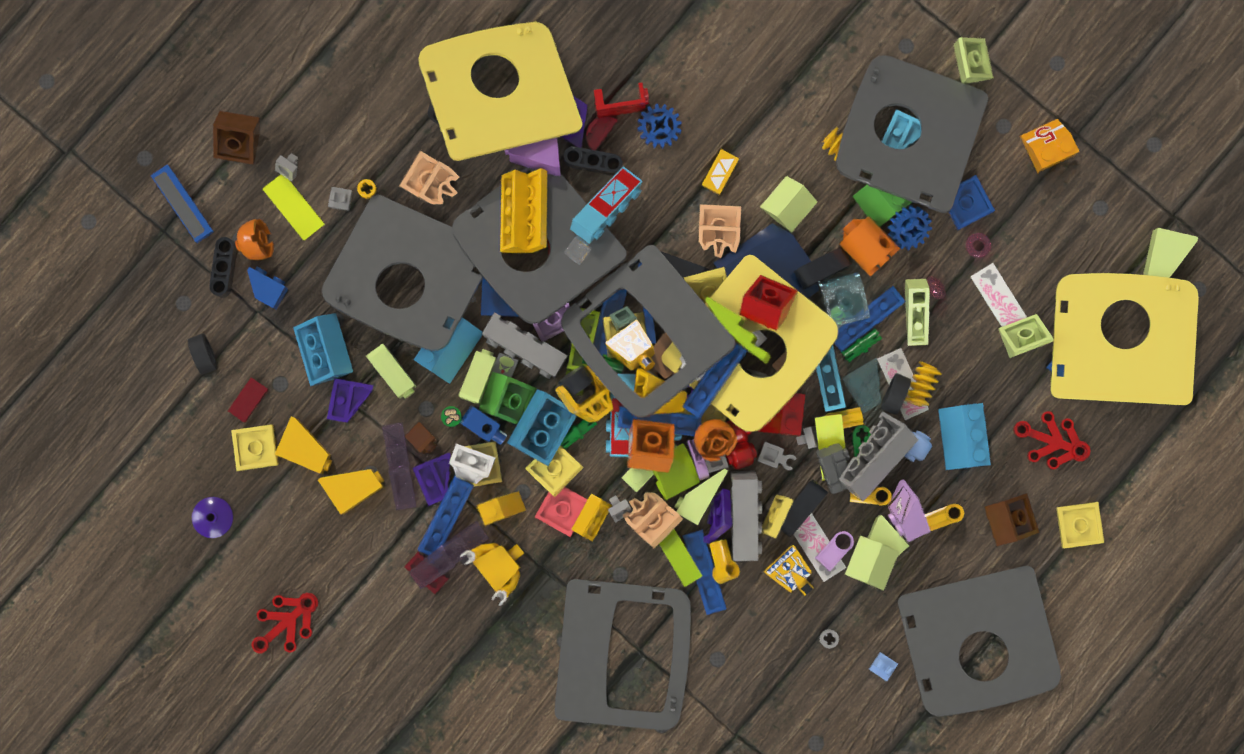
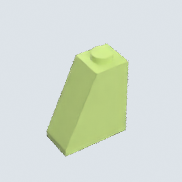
M1161 228L1153 230L1143 275L1170 278L1196 244L1198 237Z
M384 344L366 356L398 398L404 397L406 399L415 392L413 389L417 386Z
M484 349L481 352L476 351L459 393L461 399L478 405L481 404L497 360L496 357H493V352Z
M882 515L876 517L867 538L899 551V556L909 545Z

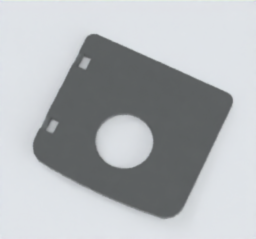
M878 56L871 61L850 109L836 158L837 169L846 178L865 183L870 187L913 203H919L940 213H947L953 206L988 101V95L983 90L891 56ZM888 106H902L911 110L917 116L921 125L919 140L913 146L905 149L891 148L882 143L874 130V120L878 112ZM863 171L871 174V180L859 176L860 172ZM920 194L932 197L931 202L920 199Z
M526 167L521 172L528 173L529 171L533 172L536 170ZM547 173V239L550 243V255L544 265L534 271L520 272L512 269L505 263L500 252L501 185L478 201L469 210L459 215L454 220L452 226L453 235L485 280L521 319L531 324L545 321L617 267L627 256L625 248L607 227L604 228L601 237L598 240L594 239L590 244L570 230L572 220L587 204L562 174L561 176H554ZM480 208L483 213L474 219L471 214Z
M374 195L370 198L325 280L322 295L330 306L373 329L429 351H438L446 347L450 342L483 276L480 272L479 274L473 272L475 266L457 242L451 226L384 196ZM396 264H408L415 267L421 272L425 280V289L421 298L414 305L403 309H395L385 305L379 299L376 292L377 280L381 273L388 267ZM448 317L454 320L450 329L444 327Z
M1022 566L904 594L899 597L898 608L922 703L930 714L947 716L997 707L1050 691L1059 684L1061 671L1037 578L1032 567ZM913 615L916 627L909 629L907 616ZM980 631L997 635L1004 642L1008 651V662L1005 670L1000 676L990 681H978L968 676L962 669L959 660V651L964 640L971 634ZM929 678L932 690L925 692L922 680Z

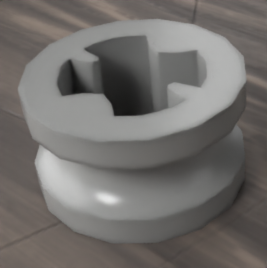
M827 629L820 634V643L826 648H834L839 642V636L833 630ZM827 633H831V636L835 638L834 642L831 641V645H827V641L824 640V636H828Z

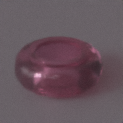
M983 233L972 234L966 241L967 252L974 258L985 257L991 250L990 239ZM975 240H981L984 243L982 251H976L973 248Z
M934 276L928 277L926 280L930 288V294L936 299H943L946 295L943 284Z

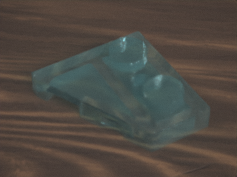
M877 358L841 378L862 413L881 403Z

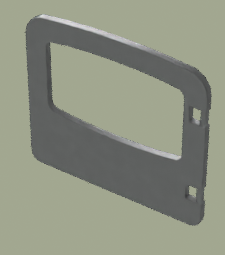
M654 245L646 246L629 262L608 276L588 292L585 297L568 308L561 319L564 332L594 374L632 415L640 418L654 414L729 354L736 346L732 335ZM639 260L642 265L635 271H632L629 267ZM620 289H625L650 313L672 340L685 360V366L645 398L639 397L617 375L593 345L581 326V321ZM590 300L592 305L582 311L580 306Z
M581 579L569 581L566 589L555 716L563 721L655 730H669L674 727L680 719L689 661L691 611L688 596L683 591L673 588ZM589 586L601 587L600 594L588 593ZM652 592L665 593L664 600L652 599ZM618 601L665 604L673 608L672 663L664 709L661 712L617 709L607 705L608 650L613 616Z

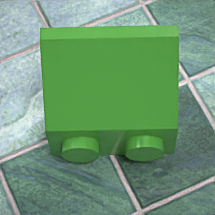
M868 185L853 196L866 216H870L879 227L896 216V212L900 213L903 207L907 208L912 203Z
M492 372L479 411L517 425L537 388L509 376Z

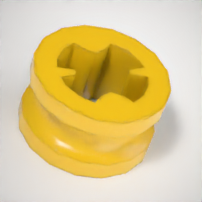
M365 179L358 184V192L365 199H370L377 192L376 185L371 180ZM365 184H368L369 187L372 186L371 193L366 194L365 191L362 192Z

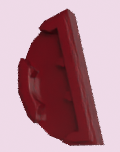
M611 116L595 119L589 125L586 132V141L591 150L597 151L618 119Z

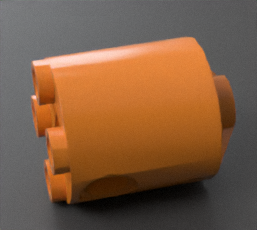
M870 216L866 219L854 218L843 228V240L839 244L870 277L879 269L877 265L882 267L890 259L887 256L888 254L892 257L900 249Z

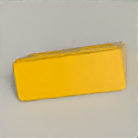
M591 494L572 530L593 541L609 513L608 509L612 505Z

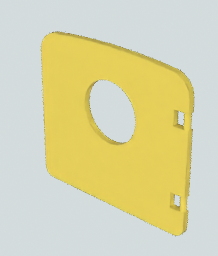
M530 22L477 31L428 45L420 52L419 66L441 132L443 133L449 156L455 161L579 132L582 127V120L549 29L541 23ZM488 55H497L509 60L515 66L519 75V83L515 91L502 98L488 97L479 92L471 79V69L477 60ZM434 72L437 81L431 82L428 73ZM453 129L456 139L450 140L447 130Z
M747 255L710 298L739 315L743 295L760 275L793 289L795 288L753 255ZM799 291L785 321L777 331L740 316L745 321L742 328L750 333L758 330L775 332L784 340L787 348L785 364L779 372L767 378L750 376L742 369L739 363L711 404L745 431L754 432L766 425L800 389L837 340L838 328L835 321ZM706 302L705 305H706V306L710 309V311L713 313V311L711 310V308L709 307V305H708L707 302ZM673 342L663 353L662 362L676 374L682 366V361L680 360L682 355ZM695 380L689 386L695 389L699 381ZM731 404L740 411L736 417L727 410Z
M1070 274L1062 278L1056 288L1051 394L1055 398L1188 405L1193 398L1199 298L1196 287L1186 280L1136 274ZM1120 300H1130L1141 305L1147 312L1150 321L1149 332L1145 340L1140 345L1131 349L1114 347L1105 339L1101 330L1103 313L1111 304ZM1061 301H1068L1067 313H1060ZM1057 364L1064 365V377H1057Z

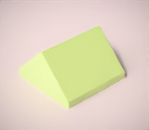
M958 38L954 44L961 83L967 84L992 79L993 74L985 39Z
M786 176L760 208L792 233L817 204V201L804 185Z
M1037 314L999 328L1009 358L1054 341Z
M860 536L845 575L884 590L899 551Z

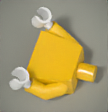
M496 543L481 544L460 555V557L466 555L469 561L464 564L468 565L473 562L493 587L496 593L493 595L492 600L495 597H500L501 602L499 606L516 589L520 578L519 569L521 568L516 560L524 554L518 544L508 551L503 545L499 546Z

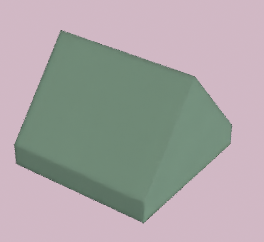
M628 306L609 315L616 331L626 328L637 320V317Z

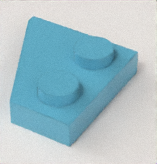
M896 110L881 142L895 149L908 148L920 138L921 125L919 120Z

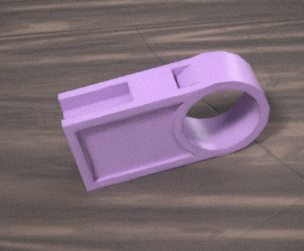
M694 439L688 440L687 443L699 480L710 478L705 460L697 451Z
M845 531L838 532L815 559L828 571H831L853 547L854 540L852 535ZM846 534L850 538L849 548L843 550L836 546L835 541L838 535Z

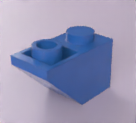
M257 266L255 270L249 267L247 271L255 298L277 310L288 290L284 286L285 282L275 276L273 279L267 277V272Z

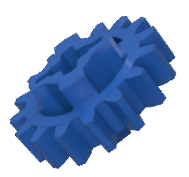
M655 104V109L653 110L650 106L647 107L648 113H641L644 119H638V123L642 125L638 127V132H643L640 138L647 139L646 145L653 143L654 149L657 147V144H660L661 149H664L665 143L672 146L671 140H678L675 134H681V129L677 127L681 126L682 122L676 121L679 118V114H672L674 108L666 110V104L662 108ZM655 114H663L662 116L658 117L654 116ZM670 119L673 123V131L668 126ZM646 123L651 126L649 134L646 130ZM663 123V129L656 130V124ZM659 136L666 137L664 139H656Z
M910 205L908 210L903 207L902 213L896 212L897 217L890 219L893 225L888 226V229L891 231L888 236L900 249L905 247L907 250H910L911 246L916 249L918 248L917 243L924 244L923 238L929 237L927 231L932 230V227L928 224L932 220L928 218L929 214L918 206L914 208Z

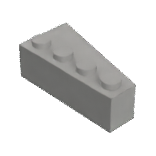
M494 312L482 333L487 339L486 343L494 348H497V346L504 348L503 353L512 358L517 356L523 359L521 363L531 369L533 366L540 369L539 374L548 379L551 376L556 378L568 356L544 341H539L537 337L529 332L520 330L521 328L514 323L501 319V316Z
M883 411L879 416L881 420L878 425H873L869 431L871 436L867 442H862L858 448V456L852 458L839 478L851 494L862 501L871 494L918 441L917 437L905 424Z
M730 471L733 487H731V501L733 504L731 508V517L733 519V528L731 529L733 561H758V554H762V542H758V534H762V522H758V514H762V502L758 501V494L762 493V482L758 481L755 471Z

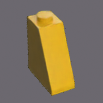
M638 368L634 392L639 397L645 398L666 381ZM682 390L654 414L683 413L685 409L682 406L687 400V392Z
M291 416L275 455L320 474H324V471L328 472L332 464V460H330L331 454L299 419Z
M372 469L318 479L342 515L384 487L382 482L385 481L379 471L374 472Z
M519 491L477 505L484 525H490L526 511Z

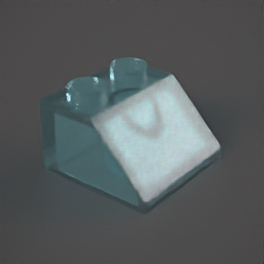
M858 272L818 283L826 314L835 321L837 326L870 318L862 279Z

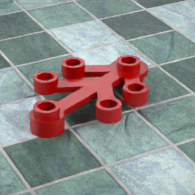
M1050 411L1042 413L1041 421L1047 424L1052 436L1031 429L1030 424L1026 421L1017 422L1013 427L1014 434L1019 438L1028 436L1049 444L1041 449L1029 451L1027 459L1030 462H1037L1041 457L1058 449L1069 451L1057 458L1051 457L1047 460V467L1053 470L1072 459L1084 461L1090 456L1091 450L1089 445L1079 440L1074 429V422L1069 418L1063 419L1060 427L1062 430L1067 431L1071 443L1063 440L1054 421V414ZM1045 414L1051 416L1050 421L1044 419ZM1065 421H1068L1070 423V427L1068 429L1064 427ZM1019 426H1023L1025 428L1023 434L1018 432ZM1078 447L1082 448L1083 453L1081 455H1078L1076 453V449ZM1032 452L1037 454L1036 460L1031 459L1030 455ZM1052 459L1057 463L1055 467L1050 465Z
M304 593L299 598H285L282 595H277L273 598L272 603L277 608L284 605L296 606L291 613L271 612L267 609L259 610L257 612V619L259 621H282L264 637H256L252 641V649L256 653L266 652L269 649V643L287 628L284 649L289 653L294 652L297 649V643L295 642L296 619L302 613L303 627L300 629L299 634L304 639L310 638L313 634L311 613L318 607V599L312 593ZM278 597L283 601L281 605H277L275 602ZM306 599L311 600L312 604L310 607L305 606ZM262 611H265L267 613V617L265 619H262L260 617V613ZM305 628H307L310 631V634L308 636L303 635V630ZM259 641H263L265 643L264 648L258 647ZM289 642L294 644L293 650L287 648Z

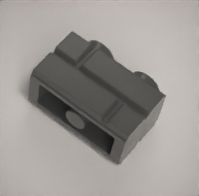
M839 443L828 446V448L818 450L816 454L830 492L835 494L843 491V489L846 490L847 488L841 483L839 478L848 466L847 460H850L847 449H843Z

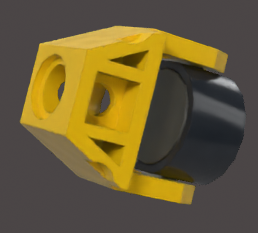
M582 365L574 369L558 382L560 386L555 390L569 412L589 423L596 422L613 410L612 401L609 397L610 391L588 365L585 367ZM592 383L595 387V393L581 404L576 403L572 396Z

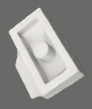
M456 444L449 463L453 466L456 477L477 484L483 478L489 477L496 458Z

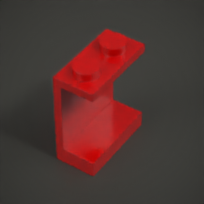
M643 82L638 83V100L604 105L602 89L594 90L597 118L645 111L646 105L649 104L648 89L643 88Z

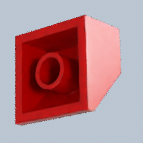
M760 275L743 295L739 315L777 331L785 321L798 290Z
M795 393L782 409L758 432L801 436L805 394Z

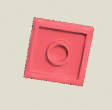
M566 487L556 497L548 492L535 518L571 537L574 532L572 527L588 499Z

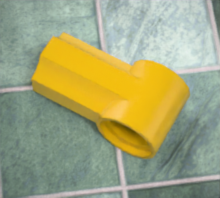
M860 407L825 415L842 414L843 429L864 425Z
M877 486L864 501L850 492V502L881 506L888 504L892 497L890 490L883 486ZM880 490L887 492V499L883 502L876 499V493Z
M949 504L924 514L930 532L962 520L964 517L963 508L959 504ZM952 507H956L959 510V516L956 519L950 518L948 514Z
M727 540L710 543L715 564L712 571L714 580L719 584H723L737 578L740 573L739 566L736 562L732 561Z

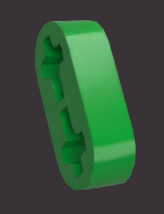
M865 425L857 426L852 431L853 457L858 456V448L861 445L860 437H856V433L860 429H863V432H867V436L863 438L864 443L871 436L870 429Z

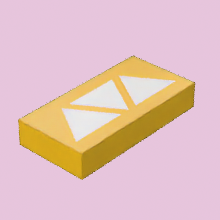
M721 149L702 186L720 195L739 158Z

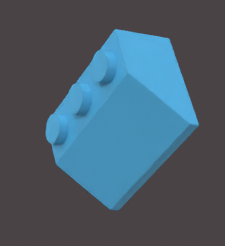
M336 313L316 316L293 327L310 386L334 380V378L337 379L353 372Z
M448 317L444 327L450 329L454 320ZM462 318L446 347L438 351H429L421 348L414 361L450 384L482 337L483 332Z
M536 390L507 444L549 466L576 415L569 412L561 401L546 392Z
M983 403L938 409L945 469L953 470L991 465Z

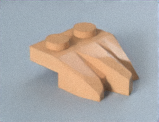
M419 151L399 186L430 204H443V193L451 197L457 194V191L450 185V181H456L459 176L447 165Z
M700 204L699 242L703 250H707L710 245H714L715 256L719 258L722 257L726 246L736 253L740 242L741 206Z
M645 492L642 502L636 498L630 500L629 503L633 511L623 514L627 524L653 548L683 520L656 493Z

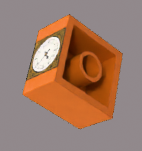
M633 419L629 431L627 468L669 473L674 458V424Z

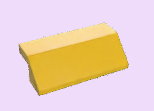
M540 168L528 174L513 170L503 174L501 181L500 252L533 253L546 248L547 170Z

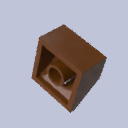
M219 111L213 123V158L254 164L260 135V117Z
M1027 493L984 506L997 546L1016 542L1039 533Z

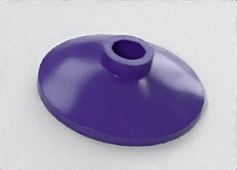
M208 497L198 502L192 512V523L200 535L207 538H218L226 534L231 528L233 511L225 500L218 497ZM211 513L215 517L213 521L208 520V515Z

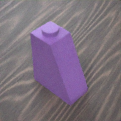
M557 137L505 150V155H509L510 162L535 170L542 168L547 170L548 174L561 176Z

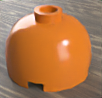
M254 219L243 224L237 233L236 248L250 260H263L271 257L274 252L273 241L269 243L267 235L271 233L262 219Z
M710 419L702 423L694 436L697 451L703 459L708 461L721 460L720 457L724 454L728 456L735 448L737 442L734 430L728 423L719 419Z

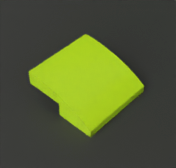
M683 443L674 448V458L669 473L653 471L658 480L655 484L665 501L700 483L694 463Z

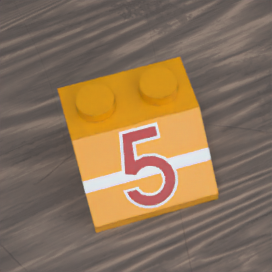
M1058 119L1020 136L1037 173L1065 161L1080 152L1071 133Z

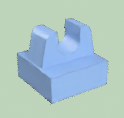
M879 652L869 670L885 681H888L898 663Z

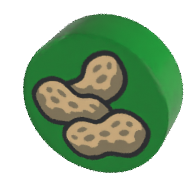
M449 406L442 411L441 420L446 426L455 427L460 424L462 414L458 408Z

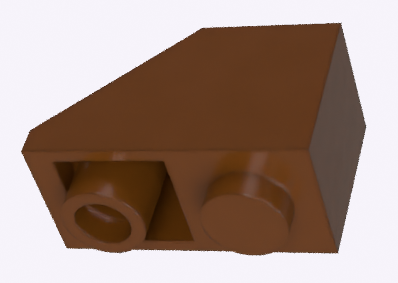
M418 422L405 435L407 440L422 454H430L438 446L436 444L438 439L421 422Z

